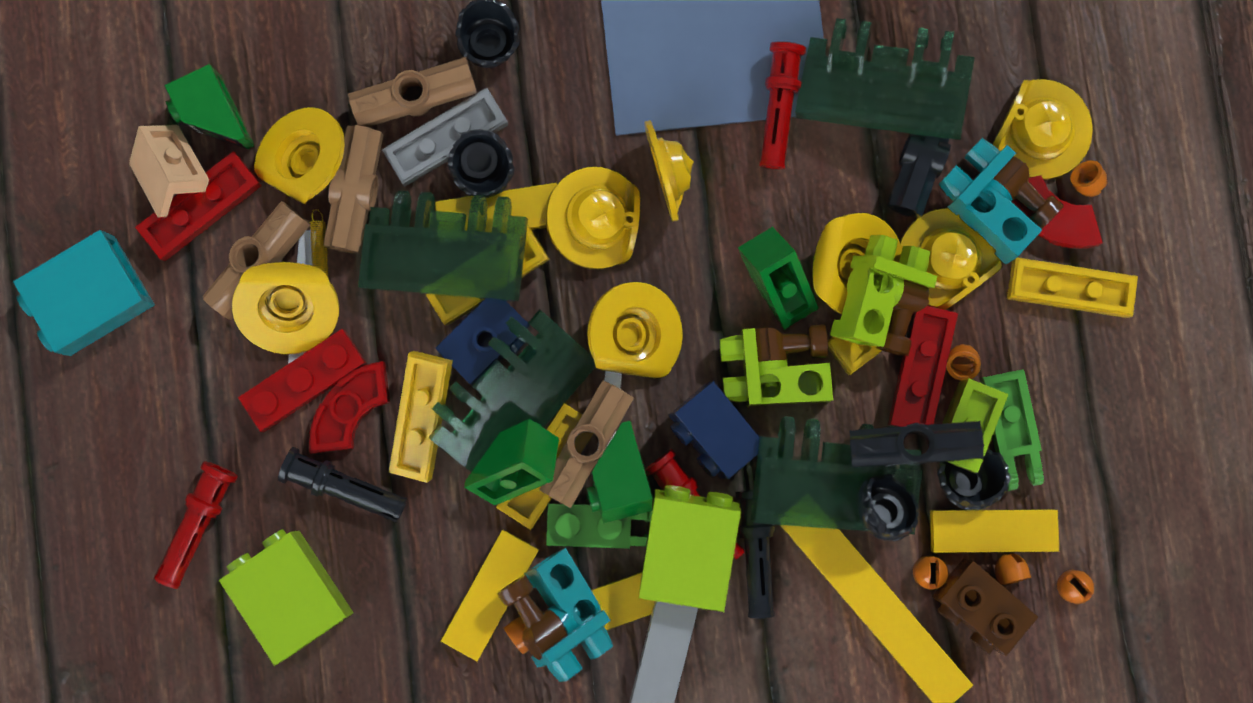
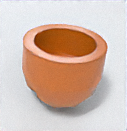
M1093 160L1082 162L1076 166L1070 176V181L1075 189L1087 197L1099 195L1101 190L1108 184L1105 170L1099 162ZM1086 178L1090 181L1089 183H1084Z
M960 344L950 350L947 361V371L950 376L962 381L968 378L973 379L978 375L981 368L978 352L971 345Z
M1002 555L997 559L995 576L997 582L1002 586L1032 578L1027 563L1020 555Z
M923 556L913 566V578L923 588L935 590L942 587L947 581L948 568L944 561L938 557ZM930 563H936V583L934 584L930 583Z
M1068 570L1059 577L1057 590L1065 601L1082 604L1090 600L1094 594V583L1087 573L1079 570ZM1073 578L1085 589L1083 595L1070 583Z
M518 617L503 628L517 649L524 655L529 651L524 646L522 640L523 631L526 627L521 617Z

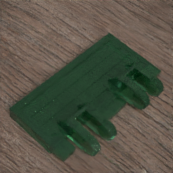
M837 18L835 21L829 56H825L828 39L810 37L801 88L795 109L796 118L961 140L975 57L957 55L954 72L948 71L955 32L945 31L941 39V54L938 63L924 61L930 35L928 34V29L919 28L911 66H907L909 49L874 45L871 61H866L872 22L862 21L858 29V41L855 52L842 51L843 42L847 34L846 19Z
M398 191L394 196L391 226H388L390 209L371 207L369 224H365L358 288L519 302L528 218L511 216L512 202L509 197L500 196L495 202L492 232H485L488 205L484 195H474L472 197L467 231H465L466 214L434 211L435 197L432 192H421L419 194L414 227H410L412 200L408 191Z
M540 309L528 322L539 332L536 336L513 317L506 322L509 330L528 344L518 357L510 351V347L501 339L493 337L488 343L511 365L505 368L500 362L495 360L473 385V388L483 395L480 401L456 381L449 388L457 399L462 403L465 402L472 408L463 421L445 404L437 402L432 408L435 413L455 430L451 433L440 424L429 436L430 440L470 472L473 471L501 431L527 419L539 423L544 428L595 368L592 355Z
M782 417L778 438L760 436L750 520L754 523L869 531L863 525L858 514L857 493L861 484L866 479L876 476L881 477L885 474H892L898 482L904 483L907 490L915 495V501L919 504L922 470L919 469L920 465L904 464L899 467L897 465L852 468L850 444L824 441L821 460H818L821 424L818 419H807L801 456H793L796 422L793 417ZM862 424L859 430L874 429L873 424ZM905 448L911 455H921V450Z

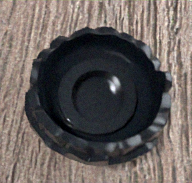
M476 0L470 2L466 8L462 9L458 16L457 28L455 30L457 47L462 57H466L469 62L476 66L495 68L512 56L519 45V25L509 7L497 0Z
M482 129L470 130L460 135V138L453 144V148L450 150L448 159L450 174L454 178L453 181L457 187L468 195L478 198L495 196L503 192L514 175L511 150H509L505 141L493 132Z
M988 449L978 473L970 472L948 462H940L937 469L939 483L946 497L953 504L965 510L985 509L999 501L1007 492L1011 478L1008 473L1009 467L1003 461V456L998 452H992Z
M885 474L881 477L868 478L861 484L857 493V510L863 525L869 530L871 535L883 541H898L914 531L918 524L919 505L915 501V495L907 490L904 483L898 482L892 474Z

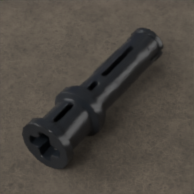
M292 447L289 450L278 475V481L281 483L293 482L310 489L311 495L316 497L323 496L324 494L336 497L356 507L383 516L395 523L399 521L407 501L406 497L388 492L380 487L335 470V465H332L331 461L325 460L322 463L300 454V450L296 447Z
M771 489L735 492V497L740 500L741 525L738 526V534H740V538H744L748 617L755 619L775 616L769 537H772L773 532H775V525L770 523L769 498L773 496V490Z

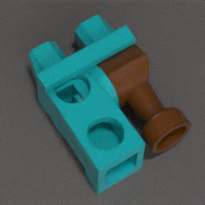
M981 138L964 156L980 173L972 180L956 165L938 185L953 200L948 208L956 216L959 214L960 218L970 228L978 232L996 250L994 254L1006 265L1026 249L1042 231V228L1057 215L1064 205L1054 196L1044 199L1028 182V166L1014 156L1016 152L1008 145L1000 151L994 145ZM1014 199L1033 212L1030 218L1012 203Z
M566 548L551 554L497 593L505 606L514 604L526 627L522 637L524 646L532 654L531 658L537 668L547 666L559 682L567 681L581 671L582 666L571 651L578 644L582 645L590 659H596L613 647L609 634L604 627L611 620L604 610L601 611L596 597ZM534 587L537 588L549 607L544 612L538 608L528 595Z

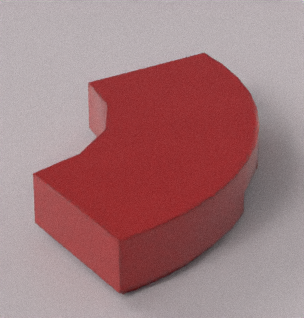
M1041 175L1028 179V182L1044 199L1054 196L1064 205L1057 215L1042 228L1038 236L1048 240V243L1066 248H1092L1103 244L1092 204L1074 205L1060 200L1047 188ZM1014 199L1012 203L1030 218L1033 212Z
M384 361L371 363L350 372L341 378L327 394L322 404L320 403L312 421L309 439L310 454L354 449L355 432L362 418L375 407L390 403L386 364Z

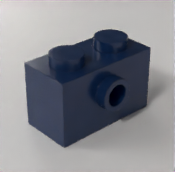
M494 290L435 349L445 359L453 360L452 366L469 384L475 386L481 382L483 385H486L500 372L502 368L498 363L509 352L515 356L531 341L527 334L532 330V327Z
M714 381L704 384L668 414L674 422L670 426L673 433L684 445L691 443L700 454L697 458L699 465L712 478L717 475L720 479H729L767 447Z

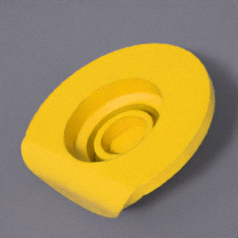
M1046 79L1023 80L993 145L1000 151L1006 145L1016 152L1014 156L1028 166L1029 178L1039 175L1042 176L1043 180L1057 178L1074 169L1086 156L1092 141V119L1084 101L1066 85Z
M312 107L301 108L283 116L268 130L259 145L254 163L256 175L289 197L306 204L331 182L341 165L345 139L340 124L328 112Z
M651 120L644 121L647 139L671 221H678V209L684 192L690 188L691 170L694 161L685 153L679 142L664 140L662 137L657 138Z
M603 167L582 168L564 177L553 189L546 207L547 231L556 249L570 262L589 269H604L627 262L633 254L640 216L639 189L621 174Z
M949 208L934 210L922 215V217L915 220L907 228L900 241L902 248L903 246H915L930 251L927 273L936 275L937 280L935 288H929L928 300L930 301L927 306L943 310L950 308L992 277L1002 267L1000 259L994 254L996 250L978 232L970 228L960 218L959 214L956 216Z
M852 213L835 218L825 226L817 243L813 261L814 290L830 308L840 314L843 312L848 294V278L853 268H850L853 256L865 255L871 235H885L897 239L898 244L893 261L899 263L902 252L900 241L894 230L884 220L875 215Z
M267 263L250 267L242 274L233 294L232 313L241 333L256 346L274 353L296 354L309 351L331 335L338 321L339 300L333 285L321 269L301 263Z
M642 282L623 283L603 294L591 312L587 332L589 349L597 369L650 378H662L670 373L679 356L683 337L680 316L673 302L660 289Z

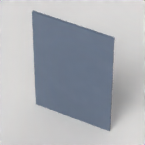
M601 0L616 136L646 133L644 121L651 120L655 132L766 120L770 91L766 89L765 79L770 76L773 53L769 49L772 42H791L806 47L805 55L801 56L798 80L802 82L801 89L798 93L794 94L791 117L833 113L819 0Z

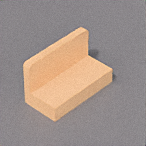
M178 125L138 127L130 157V167L157 217H167L174 194L206 192L209 178Z

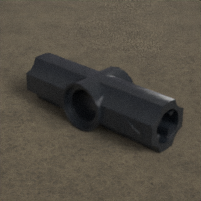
M929 91L927 93L915 129L910 132L898 162L901 168L888 199L887 207L895 213L906 217H922L935 178H939L950 153L951 144L948 142L963 103L954 95L943 91Z
M980 421L931 425L913 423L903 427L849 430L852 468L904 464L918 466L933 462L984 459L983 431ZM919 434L923 436L928 444L927 452L919 456L909 454L903 444L904 439L908 435Z

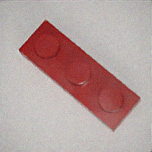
M234 151L205 172L209 178L206 192L177 194L172 199L167 217H157L154 212L135 227L159 259L167 261L262 186Z
M931 306L913 313L907 337L912 341L909 356H903L888 425L903 427L913 423L934 424L958 313Z
M340 329L239 396L238 399L259 431L265 432L335 386L341 378L350 372L365 366L367 362L344 329Z

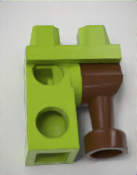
M871 235L865 255L853 256L850 268H853L848 278V294L841 319L834 320L830 336L859 345L876 346V349L884 352L909 356L912 341L905 337L911 316L914 312L921 311L927 307L930 301L928 300L929 288H935L937 276L927 273L930 251L915 246H903L898 263L893 261L898 244L897 239L885 235Z
M825 324L810 326L808 334H781L775 328L742 329L741 335H734L719 340L721 362L743 361L744 376L723 378V393L729 401L747 402V406L826 403L833 401L830 363L788 366L787 354L809 351L812 358L828 357V338Z

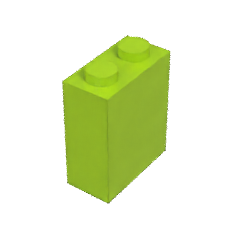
M667 485L664 491L656 489L639 598L724 612L741 514L739 503L732 502L733 497L724 493L708 492L707 497L690 495V489L680 486Z
M281 529L262 542L265 548L254 557H251L249 553L240 556L226 566L230 573L219 580L274 666L285 661L354 613L299 530L286 534L284 529Z

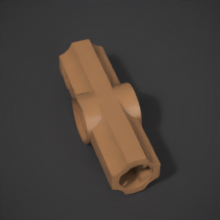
M464 57L419 72L414 70L403 71L394 80L349 93L348 96L357 125L371 127L406 115L422 116L432 107L477 94V90L467 59ZM412 86L423 88L422 95L417 100L407 101L403 99L404 93L408 88Z
M354 125L347 126L343 159L329 185L328 198L331 209L323 246L340 252L361 254L368 212L374 209L377 199L378 176L376 171L383 133L369 127Z
M281 201L252 237L245 236L233 244L229 253V265L202 296L203 300L223 317L232 320L234 318L232 313L233 294L242 274L253 266L283 262L284 256L309 228V222L293 208Z
M602 380L556 460L553 481L541 486L539 490L567 507L572 508L592 470L632 404L634 397ZM584 432L593 433L599 440L598 450L590 456L580 455L575 449L576 438Z

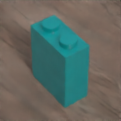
M98 230L13 281L20 293L16 296L20 307L28 316L34 317L40 328L37 331V335L41 343L50 352L54 351V353L67 356L75 354L155 306L115 236L102 230Z

